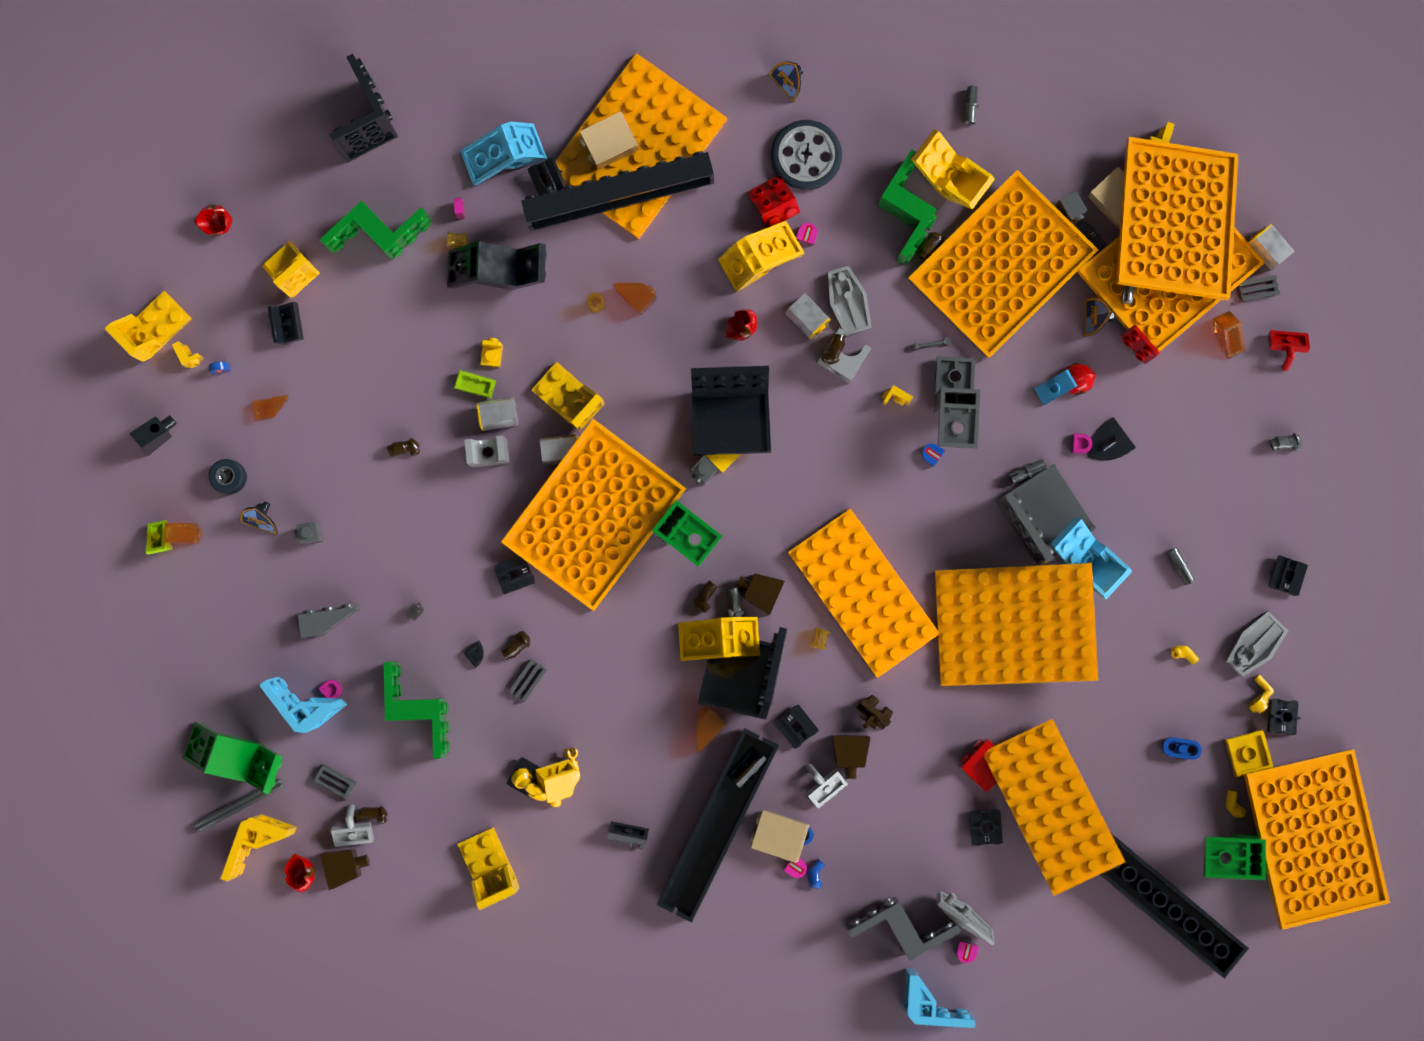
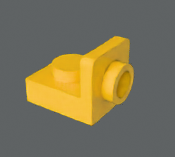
M1167 122L1164 127H1160L1157 138L1150 136L1148 140L1169 143L1175 124Z
M487 338V340H482L483 348L480 363L482 366L500 368L503 345L501 342H498L499 339Z
M179 341L172 344L181 364L186 368L196 367L203 360L202 355L199 353L192 355L187 345Z
M893 385L891 389L887 388L882 398L885 400L882 404L886 405L892 396L894 398L893 401L897 404L908 406L913 396Z

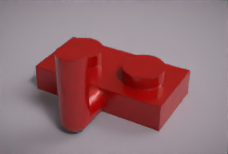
M1270 330L1268 334L1270 350L1286 351L1287 356L1281 366L1283 371L1289 370L1295 358L1294 352L1308 353L1310 350L1308 333Z

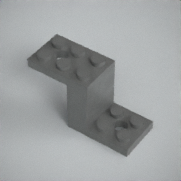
M940 356L936 358L934 414H939L937 447L978 448L980 390L974 389L975 358ZM952 372L959 373L960 380L958 382H953L950 379ZM955 423L963 425L964 430L962 433H956L953 430Z
M891 896L881 902L882 905L866 909L864 911L865 914L861 917L854 916L847 921L848 924L845 925L851 938L886 919L909 961L961 932L959 926L954 921L945 919L938 924L939 927L934 930L931 928L927 929L919 937L899 900Z

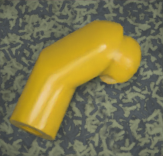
M1174 646L1171 649V656L1175 659L1186 658L1192 665L1199 660L1197 655L1188 646Z
M1228 790L1226 809L1232 816L1243 818L1246 815V810L1241 808L1236 802L1237 791Z

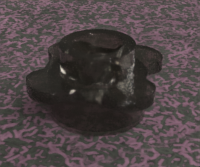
M420 602L416 605L413 603L406 611L408 613L407 619L411 618L415 621L422 614L424 609L421 607Z

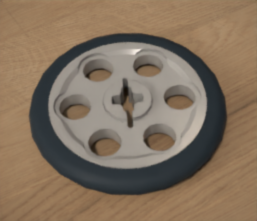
M799 120L785 126L777 134L771 148V161L775 172L786 184L801 190H812L822 187L835 177L841 165L842 149L836 134L829 127L814 120ZM802 133L805 136L804 141H795V134ZM817 135L821 136L824 140L820 145H816L813 142V138ZM807 145H809L808 151L809 154L812 156H808L806 165H804L805 158L804 155H801V153L804 154ZM786 147L793 150L792 156H784L782 153L783 149ZM828 153L831 159L828 162H823L820 159V155ZM792 165H798L800 172L793 174L789 168ZM811 167H815L819 170V174L815 177L810 176L808 170Z

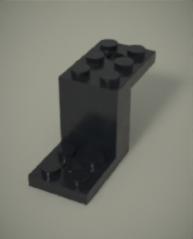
M478 241L448 251L447 288L454 289L474 283L516 290L544 283L546 277V244L538 243L516 249Z

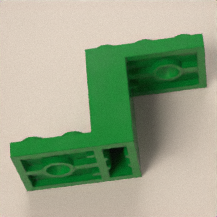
M913 149L907 155L878 204V207L915 229L896 261L901 265L905 261L910 262L917 250L915 245L920 246L927 234L925 229L929 231L937 218L934 215L937 210L935 207L903 188L908 178L907 174L911 175L916 167L911 160L916 153Z
M361 200L320 241L332 253L338 252L344 247V243L349 238L352 239L358 234V230L361 228L392 260L403 253V248L413 244L420 232L428 230L432 220L427 212L420 207L393 233Z
M675 500L652 530L655 536L668 546H672L697 567L702 564L723 537L677 500ZM698 534L701 537V542L698 545H692L689 541L691 535Z
M398 661L383 662L385 721L432 719L433 759L446 757L447 753L450 752V742L446 741V733H449V722H446V714L449 713L448 702H445V698L399 700V696H402V685H399V677L402 674L401 665H398Z
M194 722L182 759L204 773L247 782L261 792L270 794L271 789L275 785L277 771L282 765L283 756L259 742L218 733L203 723Z
M1230 833V837L1204 836V877L1266 880V839L1258 837L1257 834ZM1223 852H1227L1230 856L1227 863H1222L1220 860V855Z

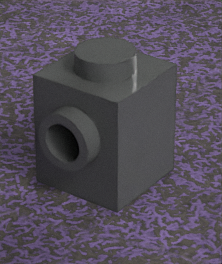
M1077 191L1060 199L1056 204L1060 212L1070 222L1073 221L1074 224L1084 219L1083 215L1088 211Z
M703 456L691 469L693 474L691 477L698 484L702 482L705 485L716 474L718 469Z
M313 521L296 525L295 538L296 541H299V544L308 545L323 542L319 522Z

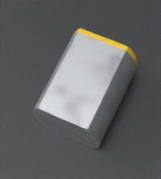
M1270 224L1268 227L1264 225V228L1258 231L1254 238L1251 236L1252 240L1248 243L1264 260L1267 267L1272 270L1295 251L1276 228Z
M806 293L790 306L785 313L810 340L814 337L816 338V335H819L826 328V325L829 326L828 323L831 320Z
M514 397L477 403V408L475 409L478 410L477 418L478 423H480L478 426H480L482 431L519 425Z
M577 434L540 438L543 466L559 465L578 440Z

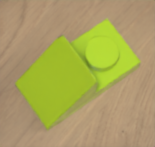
M167 520L148 523L147 555L173 549L168 539L169 524Z

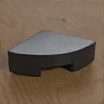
M480 641L464 652L475 668L481 664L484 656V649Z

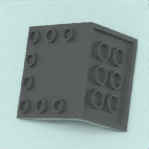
M1055 464L996 500L1037 565L1048 563L1054 559L1053 556L1057 553L1050 544L1076 516L1082 519L1090 532L1096 529Z

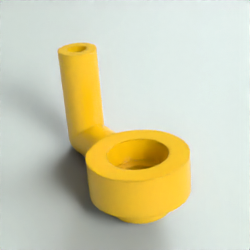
M1259 674L1254 680L1264 692L1248 705V708L1253 713L1263 712L1268 707L1269 697L1274 693L1273 688Z

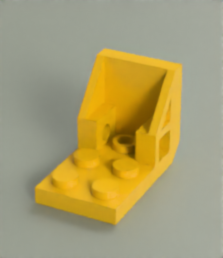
M933 129L911 159L938 194L946 200L970 209L974 208L995 180L989 172L967 157L956 154L942 134Z
M787 221L745 236L735 242L717 260L737 292L766 275L774 267L801 257L804 251Z
M288 241L262 265L277 287L290 298L296 296L320 274L291 241Z
M163 291L137 317L130 314L109 323L104 329L130 356L144 362L152 358L192 318L166 291Z
M558 362L532 388V391L578 432L605 405L603 399L597 393L580 383Z
M727 617L678 623L680 661L760 655L758 617Z
M263 814L242 821L220 879L230 881L241 875L245 868V864H243L245 856L248 857L251 848L257 849L295 834L297 826Z
M494 827L457 844L473 878L471 884L479 910L516 894L520 889Z

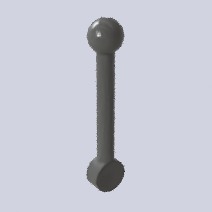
M945 338L942 341L930 343H913L912 349L918 350L922 347L941 344L947 346L951 343V340Z

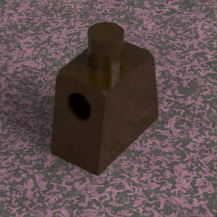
M755 573L752 580L741 576L736 587L746 591L745 600L770 615L785 581Z
M832 735L836 766L845 767V779H856L857 768H865L870 736Z
M355 849L326 851L320 854L329 890L362 875L360 868L370 866L368 855L357 857Z

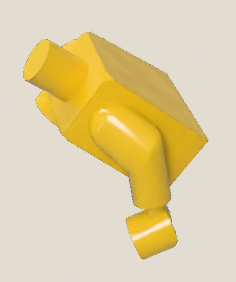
M571 747L570 754L569 749L565 748L563 756L569 758L568 760L536 769L538 785L532 783L531 773L524 768L517 770L513 774V784L518 789H526L529 793L528 796L534 800L546 801L553 807L560 806L561 799L571 797L574 787L580 779L578 762L575 761L578 755L577 749Z

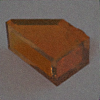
M615 283L613 285L614 290L640 315L657 300L655 295L657 292L650 285L646 286L644 283Z
M1230 311L1213 318L1214 333L1226 357L1230 359L1245 352L1241 321Z
M165 523L166 543L177 545L200 544L202 529L199 528L198 524Z
M710 707L708 710L703 708L696 716L698 718L696 721V740L699 753L726 725Z

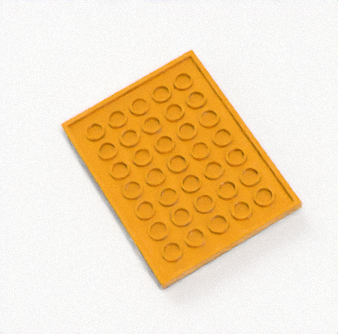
M636 53L555 162L559 171L562 170L563 172L561 175L566 186L573 185V187L579 186L587 180H592V182L598 181L600 177L606 175L613 177L622 171H636L641 166L652 167L660 161L671 162L679 156H685L686 158L692 156L695 152H704L726 123L727 117ZM621 111L638 144L639 150L598 170L596 165H591L587 157L590 154L588 149H583L579 138H582L580 131ZM671 195L602 214L639 240Z
M1134 137L1126 139L1116 284L1226 301L1230 299L1238 154Z
M1016 170L908 279L989 359L1098 249Z
M1235 227L1231 291L1265 263ZM1119 237L1077 271L1095 294L1110 306L1114 316L1126 330L1136 325L1159 352L1221 301L1220 299L1136 287L1132 303H1122L1123 286L1116 284Z
M592 419L501 543L594 611L653 534L652 530L675 500L681 497L686 488L598 421Z
M1092 563L935 571L938 632L940 633L938 640L941 686L1098 681Z
M1354 749L1244 774L1257 835L1260 838L1266 839V874L1279 929L1284 930L1390 903Z

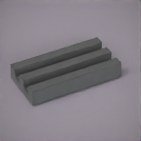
M1277 276L1242 282L1238 285L1241 302L1279 295V285L1276 282ZM1271 281L1272 283L1268 285L1243 289L1244 286ZM1273 288L1272 292L1247 297L1244 295L1245 293Z
M531 659L509 692L513 693L523 702H526L547 670ZM531 666H535L533 671L530 673L526 681L523 683V685L517 692L515 689L517 688L519 683L522 681V679L529 671ZM539 669L541 672L524 696L521 695Z
M325 764L321 765L313 779V782L345 800L348 799L353 787L357 783ZM323 770L345 781L346 783L350 784V786L348 787L345 784L339 782L338 780L323 773ZM321 776L327 779L328 781L334 783L335 785L343 788L344 790H346V793H343L338 789L332 787L331 785L323 782L319 779V777Z

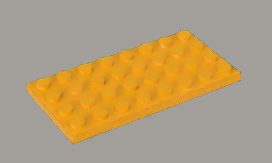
M851 508L788 552L876 678L940 634Z
M1053 719L990 748L984 754V758L1053 896L1125 862Z

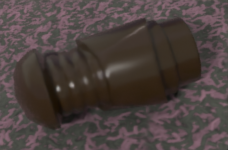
M928 233V238L918 248L917 256L919 258L927 260L935 247L941 246L944 243V238L941 237L940 233Z
M834 334L828 349L829 352L822 354L823 362L833 365L840 361V353L846 345L844 335Z
M410 438V440L393 442V444L387 446V450L391 457L410 452L411 456H416L420 453L418 448L420 445L415 439Z
M710 580L702 586L697 598L693 599L695 608L703 613L710 609V605L707 602L718 588Z
M518 632L516 634L517 639L501 650L506 660L515 658L521 650L526 647L529 648L530 637L526 635V632Z
M381 805L378 808L362 807L359 810H355L357 822L377 819L378 824L387 822L386 816H388V813Z

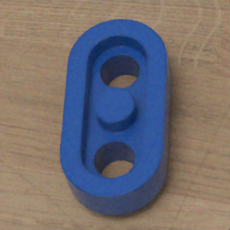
M1168 737L1164 739L1161 745L1163 753L1170 757L1195 760L1202 753L1201 745L1194 740ZM1170 743L1174 745L1173 750L1168 749ZM1189 746H1192L1193 748L1192 753H1188L1187 751Z

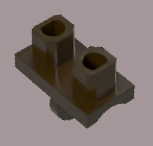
M874 695L869 696L866 700L864 699L856 708L862 713L860 718L865 721L862 725L864 729L870 725L873 729L878 726L883 730L892 722L890 719L893 711L886 706L881 711L877 710L875 706L879 700Z

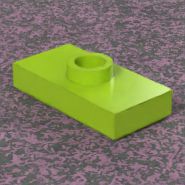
M459 370L454 389L491 399L497 381Z

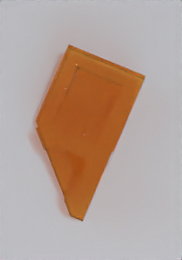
M288 395L252 401L255 421L275 418L287 402Z

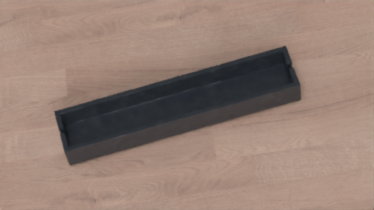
M698 151L690 157L679 156L671 162H657L652 167L641 166L636 171L629 172L626 170L619 172L617 176L611 177L606 175L600 177L598 181L592 182V180H587L579 186L573 187V185H568L559 191H545L544 195H529L525 197V200H521L528 227L530 231H535L714 184V172L709 153Z
M745 727L657 901L658 906L673 913L674 907L678 908L676 915L691 923L779 747L778 744L765 737L760 740L759 734ZM754 747L767 761L752 774V780L748 779L744 783L746 785L745 788L742 786L739 788L727 774Z

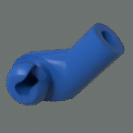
M819 859L807 871L808 884L814 889H819L822 886L819 872L825 864Z

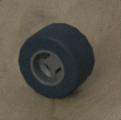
M221 459L212 465L209 471V481L216 491L224 494H235L245 486L247 473L240 463L230 459Z

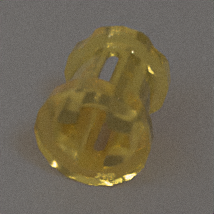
M447 232V248L468 245L467 232L463 234Z
M592 293L588 296L587 304L591 312L600 313L604 310L605 302L601 294ZM596 299H598L600 304H597L596 307H594L592 302H595Z
M814 627L815 635L810 646L827 650L826 642L831 632Z

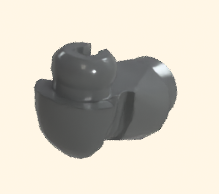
M1293 433V435L1276 436L1269 443L1273 451L1286 448L1299 451L1302 448L1301 444L1303 441L1298 434Z
M738 587L727 590L731 609L726 611L727 617H741L745 612L741 604L742 593H740Z

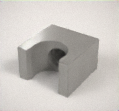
M839 328L836 334L844 335L845 331ZM830 341V343L828 344V346L826 347V349H825L824 352H829L828 349H829V347H830L831 341ZM865 345L856 356H847L841 352L839 356L840 361L833 365L823 362L821 355L817 364L850 383L872 348Z
M496 436L495 439L464 440L466 462L470 467L510 464L508 441L504 436ZM487 448H492L493 455L489 458L485 457L484 451Z

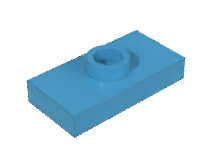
M1065 370L1035 388V391L1043 405H1046L1077 387V384L1069 370Z

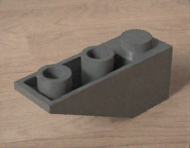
M353 604L341 605L342 609L334 610V606L322 608V612H315V609L304 610V614L298 615L301 638L327 634L359 611V607H353Z

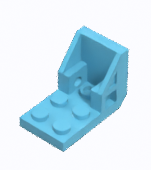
M508 122L502 124L460 150L473 185H480L504 169H517L541 162L547 158L535 126L531 123Z
M1077 516L1050 544L1064 564L1092 563L1093 591L1104 599H1107L1132 572L1130 567L1094 538L1082 519Z
M279 677L265 680L259 685L294 732L307 733L319 728L347 705L342 698L313 697L307 702H300L298 697L289 691L287 683Z
M906 968L904 1010L915 1024L975 1028V1019L970 1012H967V1009L956 1008L955 1011H948V1008L936 1007V1000L915 970Z

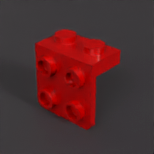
M779 176L766 181L747 193L759 211L765 228L782 223L800 213L796 197Z
M1133 325L1120 335L1123 343L1131 348L1136 358L1144 364H1147L1160 354L1136 325Z
M984 738L976 742L973 746L974 750L970 754L967 753L962 757L959 767L977 785L988 792L997 782L984 758V754L994 747V744Z

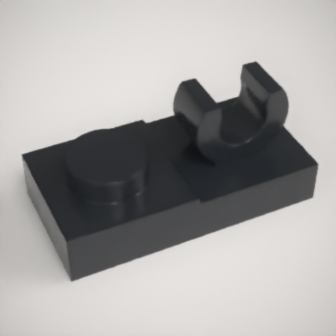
M752 747L728 772L727 776L739 788L741 786L745 788L746 785L744 783L748 779H753L752 774L767 759Z
M611 821L607 839L617 842H629V848H632L633 843L639 844V850H642L643 846H646L649 828Z

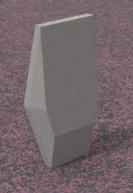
M845 266L827 272L830 306L842 330L845 331V337L872 328L867 294L850 267Z
M1267 611L1241 632L1225 662L1240 677H1243L1271 660L1289 630Z
M942 891L937 894V905L952 921L991 945L995 943L993 929L970 905L958 900L957 896L952 892L949 895Z

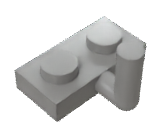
M812 764L806 766V770L817 782L806 794L818 809L848 785L836 768L823 778Z
M353 804L347 807L346 825L333 826L331 829L334 847L373 843L374 841L371 822L354 824L355 806Z

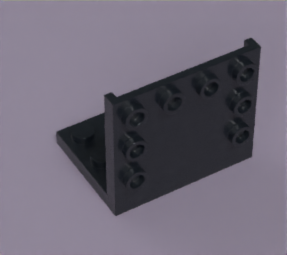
M353 53L346 56L374 111L362 118H354L350 121V124L344 127L339 126L329 134L333 143L348 162L398 137L391 123V120H393L392 115L388 109L384 110L382 104L385 102L382 96L373 89L376 85L361 59H356Z
M769 365L691 368L694 456L771 453L768 395Z
M779 627L778 633L774 632L771 643L759 640V656L708 659L697 704L766 720L774 695L787 628Z

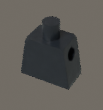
M170 415L161 422L157 417H153L129 434L149 456L172 437L168 430L177 423Z

